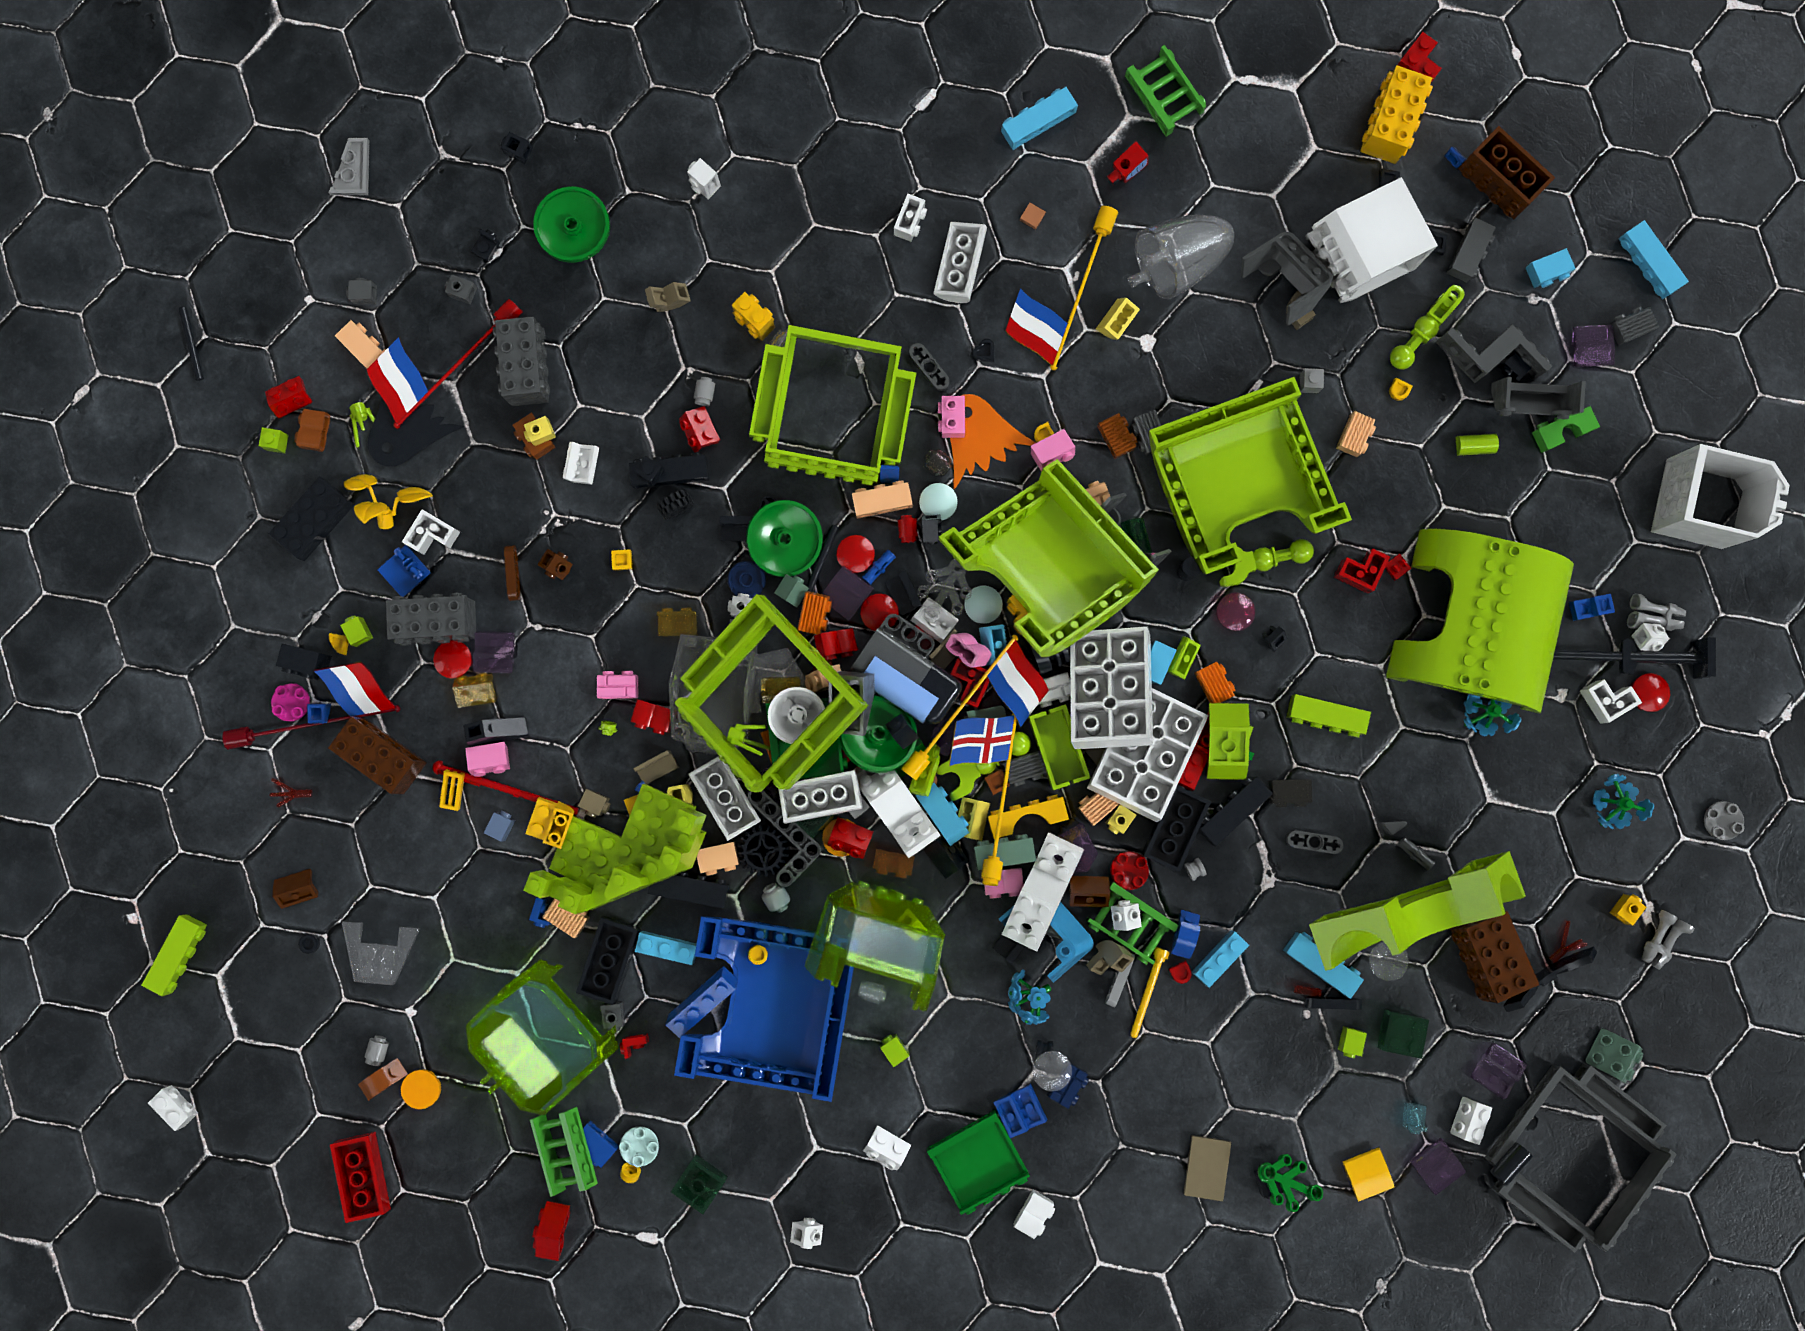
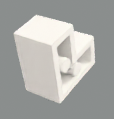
M422 509L402 542L414 550L425 554L434 539L451 548L460 532Z
M1605 679L1595 681L1580 690L1600 724L1610 723L1642 703L1632 686L1623 687L1613 693Z

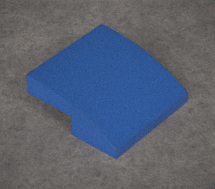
M1031 1084L993 1102L1010 1138L1025 1133L1030 1128L1045 1123L1048 1120Z

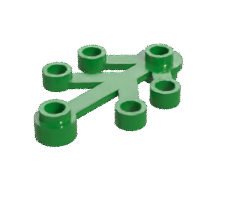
M1281 1154L1278 1157V1161L1273 1164L1262 1163L1258 1168V1177L1263 1183H1267L1271 1192L1270 1202L1273 1205H1282L1284 1202V1197L1279 1193L1275 1181L1282 1188L1287 1200L1285 1206L1289 1212H1297L1299 1210V1203L1295 1200L1290 1188L1305 1194L1310 1201H1320L1323 1198V1190L1319 1185L1306 1186L1292 1179L1298 1174L1307 1171V1164L1304 1161H1296L1293 1168L1282 1175L1277 1173V1171L1284 1166L1291 1165L1292 1159L1290 1155Z

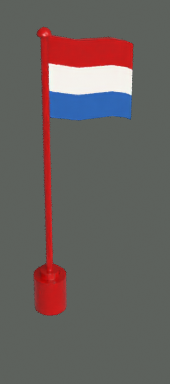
M508 299L493 314L496 317L494 321L518 318L523 312L512 300ZM496 324L429 391L420 372L405 353L399 337L366 369L373 386L386 402L395 420L393 425L396 429H399V426L493 332V327H496Z

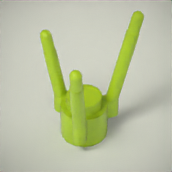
M362 402L352 404L349 407L357 448L360 445L356 422H359L361 430L364 431L363 421L367 420V416H369L373 423L375 421L370 408H366Z
M736 723L735 727H730L727 741L731 742V744L738 745L759 756H763V753L744 743L771 751L770 746L746 739V732L743 731V729H765V725H741Z

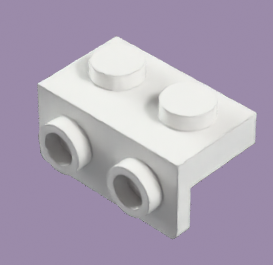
M570 442L563 470V479L573 483L592 484L599 447Z
M928 597L910 621L941 644L957 624L958 619Z
M1462 1097L1450 1133L1463 1140L1480 1145L1492 1107Z
M877 1125L863 1152L867 1153L866 1155L869 1158L884 1163L886 1168L898 1170L911 1145Z

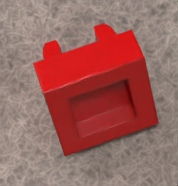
M1400 553L1388 561L1385 567L1394 581L1412 569Z

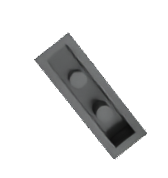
M1474 218L1469 223L1446 274L1466 283L1471 278L1475 279L1480 270L1478 265L1480 261L1483 262L1488 253L1486 247L1491 245L1495 238L1493 232L1496 227Z

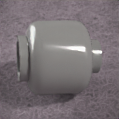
M772 883L763 889L764 893L761 898L769 911L780 913L788 908L787 904L790 902V896L785 887Z

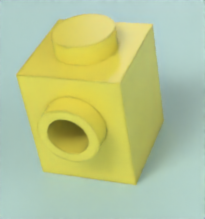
M546 416L524 424L526 429L524 431L525 438L528 442L531 441L534 446L556 438L551 423Z
M1119 804L1106 821V824L1109 825L1107 829L1116 835L1118 833L1124 834L1136 817V814Z

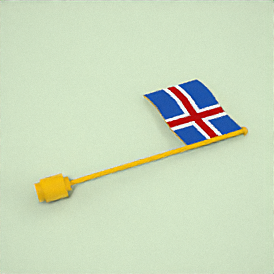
M1014 714L1001 718H967L956 721L949 766L962 763L989 764L1007 760L993 855L988 856V859H984L981 874L982 884L988 886H998L1002 875L1003 862L996 855L1017 723Z

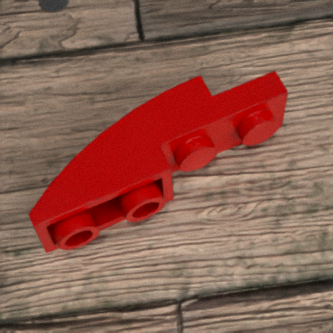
M1209 712L1207 713V721L1178 782V785L1191 791L1195 790L1209 758Z

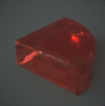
M1295 986L1294 993L1321 997L1322 990L1320 988Z

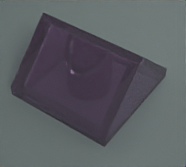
M1080 823L1058 837L1084 849L1074 872H1088L1098 852L1084 825ZM1055 855L1058 861H1063L1062 856Z

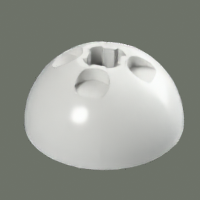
M787 688L778 693L770 703L768 709L770 728L780 740L792 744L825 709V706L820 697L807 688Z

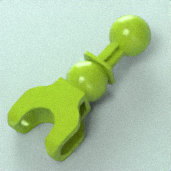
M1453 285L1440 295L1425 316L1420 317L1416 321L1414 329L1410 332L1413 336L1405 345H1399L1391 351L1390 362L1395 368L1402 370L1409 368L1415 360L1414 351L1421 343L1426 344L1437 335L1439 326L1465 296L1464 290L1460 286ZM1451 291L1458 293V299Z
M1298 539L1289 548L1275 551L1274 547L1270 549L1260 547L1254 552H1245L1238 547L1243 561L1233 564L1234 572L1221 578L1219 583L1221 587L1239 585L1247 578L1249 573L1256 570L1268 571L1272 567H1277L1278 562L1292 559L1299 564L1306 563L1313 557V546L1305 539Z
M1015 732L1012 755L1023 756L1030 750L1031 741L1027 734ZM949 759L938 766L936 773L944 775L945 773L954 772L960 777L959 786L950 793L951 801H955L971 793L974 782L981 776L980 774H990L1000 764L999 762L989 764L962 763L949 766Z

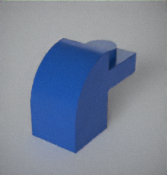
M1184 910L1180 911L1179 926L1173 937L1171 954L1188 959L1191 958L1200 932L1199 914Z

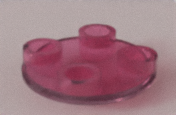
M1231 593L1223 597L1219 602L1216 616L1225 628L1240 631L1250 626L1253 622L1255 607L1251 599L1246 595Z

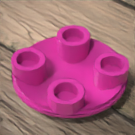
M293 683L278 686L271 699L273 714L284 721H296L302 718L307 713V704H310L308 692L302 686Z

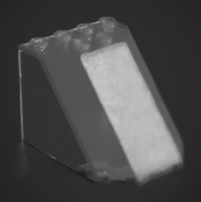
M681 634L669 680L671 738L676 742L681 741L691 753L717 755L715 750L707 746L703 736H699L693 730L690 722H686L681 717L678 707L675 705V701L679 697L688 698L692 693L683 686L684 682L680 678L715 641L716 637ZM758 644L699 707L726 737H728L730 727H735L736 723L741 725H750ZM743 729L746 732L745 738L749 739L750 729Z

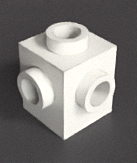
M738 593V596H733L732 600H729L728 612H730L732 617H736L742 611L739 610L740 606L744 605L745 608L753 598H749L748 594Z
M1643 623L1632 634V638H1634L1639 649L1644 651H1659L1670 639L1661 624Z
M1122 900L1118 901V905L1111 906L1114 930L1128 931L1142 927L1138 903Z
M804 1218V1221L792 1222L790 1242L804 1249H812L813 1246L821 1245L823 1225L815 1222L816 1220L813 1218Z

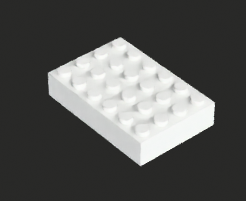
M1148 627L1092 630L1070 646L1071 743L1074 749L1153 745L1151 641Z
M1152 688L1153 745L1105 748L1087 788L1155 822L1162 820L1208 715Z

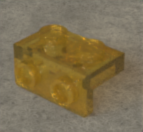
M480 673L472 677L461 676L455 679L452 689L457 707L496 702L497 698L492 683L493 674Z

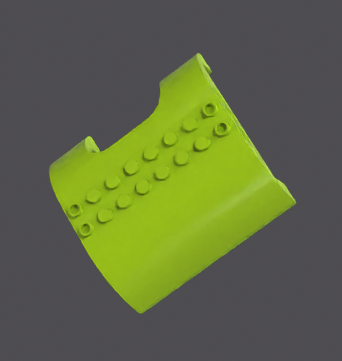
M1295 377L1149 430L1154 464L1168 504L1190 555L1193 556L1205 575L1243 561L1236 542L1232 544L1230 542V533L1241 524L1273 512L1286 511L1296 515L1306 528L1314 534L1352 520L1346 503L1338 504L1298 405L1297 399L1301 396V392Z
M1058 459L1042 469L1037 482L961 532L952 527L938 538L965 570H981L994 574L1023 605L1028 614L1015 622L1014 626L1041 657H1049L1063 651L1104 623L1128 604L1159 570Z
M1448 529L1419 530L1411 567L1431 571L1434 568L1444 571L1449 575L1452 582L1451 595L1442 631L1435 639L1430 641L1394 640L1386 678L1402 682L1411 680L1518 705L1521 706L1520 709L1540 714L1574 563L1558 553L1543 548L1487 535Z

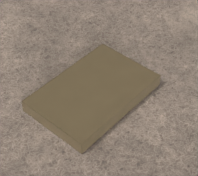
M1191 1135L1184 1195L1223 1201L1231 1141Z

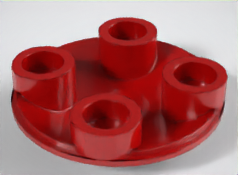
M848 536L841 541L837 548V560L841 567L848 572H864L874 561V547L863 536Z
M886 594L869 596L861 607L862 621L873 631H876L888 615H899L896 602ZM896 618L889 620V627H893L896 624Z
M450 640V643H442L434 653L433 661L436 670L447 678L463 676L473 664L469 648L464 643Z
M1644 674L1631 684L1642 702L1637 706L1640 710L1648 712L1658 711L1664 708L1669 701V685L1664 678L1657 674Z
M1126 851L1114 858L1110 872L1113 881L1126 890H1135L1146 882L1149 868L1147 860L1140 854Z

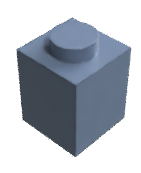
M503 810L501 812H494L484 834L501 842L506 841L516 820L511 818L512 815Z

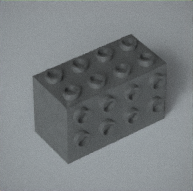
M534 317L495 320L496 327H493L494 338H497L495 355L499 360V364L496 365L497 375L500 376V383H498L499 395L511 406L549 403L550 387L547 380L549 372L546 365L547 350L544 345V328L541 327L540 322H537Z
M451 593L450 597L443 596V594H432L431 598L424 597L423 595H413L412 599L395 596L392 597V600H386L387 639L394 641V644L407 646L411 645V643L431 644V641L450 643V640L469 642V639H477L475 601L467 598V595Z

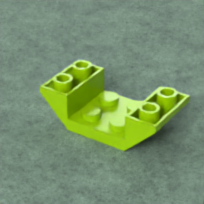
M1209 703L1208 722L1210 727L1207 779L1246 780L1249 766V704Z

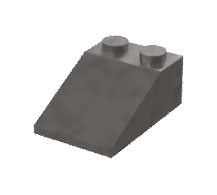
M838 671L839 675L869 705L842 734L864 736L874 698V674ZM829 682L830 704L840 692Z

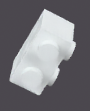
M701 158L697 162L691 163L687 171L690 178L689 182L692 184L691 188L698 195L701 193L709 199L721 187L717 172Z
M907 194L894 226L895 236L912 242L914 236H918L920 230L918 224L920 219L924 220L927 213L924 199Z
M172 1085L161 1089L148 1102L174 1131L185 1127L198 1114L193 1106Z

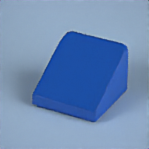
M1451 147L1444 155L1457 169L1467 160L1455 147Z
M881 465L880 483L892 484L899 481L898 466Z
M331 703L307 704L308 723H327Z

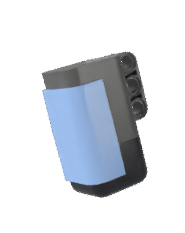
M890 614L885 618L850 669L851 672L874 674V692L922 724L925 721L931 725L940 724L962 691V683L959 679L927 659L934 649V640L897 614ZM890 619H898L899 625L896 628L889 627L888 622ZM907 629L915 631V636L912 639H907L904 636ZM922 640H929L931 647L927 650L922 649L920 646Z

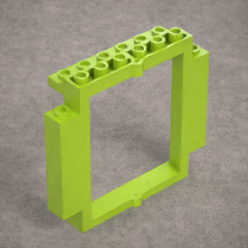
M792 325L788 326L785 347L766 344L749 436L753 437V441L763 443L764 440H768L764 463H768V467L777 469L779 466L787 467L786 470L798 472V469L805 470V474L808 475L824 474L825 478L835 479V476L843 477V481L854 483V480L862 481L861 484L873 486V483L877 484L881 462H884V465H899L902 456L916 378L915 372L898 369L902 347ZM797 338L890 355L870 467L777 449Z

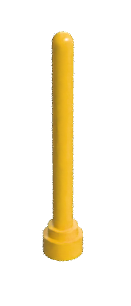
M1159 947L1154 949L1153 959H1155V963L1130 1033L1132 1038H1136L1139 1034L1162 962L1168 959L1170 951Z

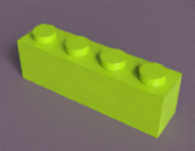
M1294 694L1291 695L1286 718L1292 719L1291 722L1296 724L1307 722L1311 723L1310 727L1322 729V726L1328 727L1331 732L1341 733V731L1348 732V736L1359 738L1360 735H1366L1371 712Z
M187 914L179 915L141 986L160 996L173 993L177 987L176 982L179 976H182L186 971L188 959L192 958L196 952L195 946L206 933L204 930L207 925Z

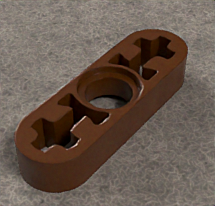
M515 545L505 546L507 595L509 601L520 600L517 549Z

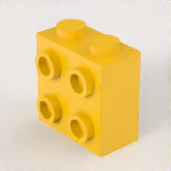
M744 292L732 304L733 315L741 326L746 325L749 329L748 332L755 339L758 337L763 341L775 328L773 314L768 308H762L758 304L759 300L753 294L748 295Z

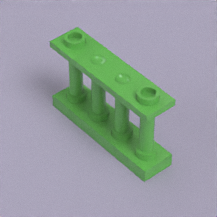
M1163 45L1158 59L1141 70L1136 69L1134 65L1130 66L1126 70L1125 77L1167 137L1173 132L1175 122L1195 109L1200 115L1203 114L1206 102L1202 95H1198L1175 61L1173 52ZM1165 63L1170 73L1153 84L1147 85L1143 80L1144 76ZM1176 79L1181 88L1164 99L1157 100L1154 96V91ZM1186 94L1191 103L1173 115H1167L1164 107Z
M1111 881L1109 884L1111 890L1109 907H1102L1094 920L1087 917L1086 920L1090 922L1088 926L1096 932L1102 930L1138 954L1137 959L1147 965L1150 962L1154 965L1155 961L1149 958L1165 932L1169 930L1175 932L1179 925ZM1121 897L1125 900H1130V903H1138L1139 909L1143 911L1142 927L1135 928L1127 942L1117 936L1120 930H1114V926L1111 931L1101 926L1111 906ZM1155 919L1159 922V929L1142 953L1133 946L1149 921L1152 922Z
M577 1107L559 1113V1118L547 1121L545 1113L530 1120L550 1197L565 1191V1186L578 1184L579 1191H585L598 1184ZM562 1126L565 1137L553 1140L550 1128ZM567 1145L570 1157L558 1159L555 1147ZM572 1165L575 1176L563 1178L560 1167Z

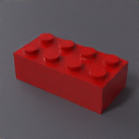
M376 1132L340 1139L330 1144L345 1223L384 1215L391 1207Z

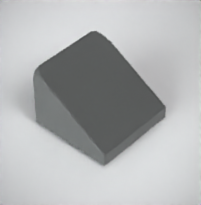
M1393 821L1379 822L1386 834L1394 835L1404 828L1407 822Z

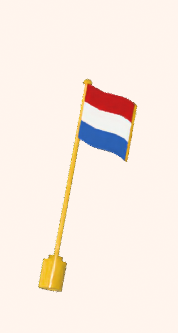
M1101 206L1093 227L1098 238L1068 323L1051 309L1031 299L1021 288L1018 293L1005 331L1015 341L1039 354L1050 364L1052 370L1058 368L1056 365L1101 238L1110 235L1115 224L1118 211L1112 207Z
M1017 635L1011 636L1010 642L924 752L922 750L919 752L914 751L901 770L914 780L919 778L930 763L927 753L986 677H988L997 695L1013 712L1019 726L1023 725L1049 690L1042 676L1025 657L1017 643Z

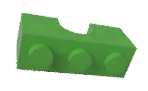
M1591 406L1584 409V413L1569 416V419L1563 420L1556 417L1553 423L1549 424L1548 421L1537 425L1538 429L1532 432L1541 453L1565 442L1562 435L1563 428H1569L1575 438L1599 428L1600 425Z

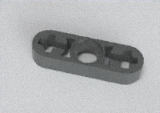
M920 343L913 344L909 349L911 360L935 390L945 391L949 387V377L924 345ZM914 349L922 350L921 356L924 360L921 364L919 363L921 358L918 355L914 356ZM932 363L935 369L932 372H926L924 365ZM936 373L941 380L945 379L944 386L941 384L937 385L938 380L934 376Z
M1293 830L1288 832L1285 838L1287 845L1292 848L1338 854L1343 849L1342 840L1335 836ZM1297 834L1298 838L1305 839V847H1303L1304 842H1296L1294 845V841L1290 838ZM1314 836L1319 839V845L1316 848L1311 847L1309 844L1310 838ZM1335 840L1338 847L1332 851V847L1324 846V842L1332 843Z

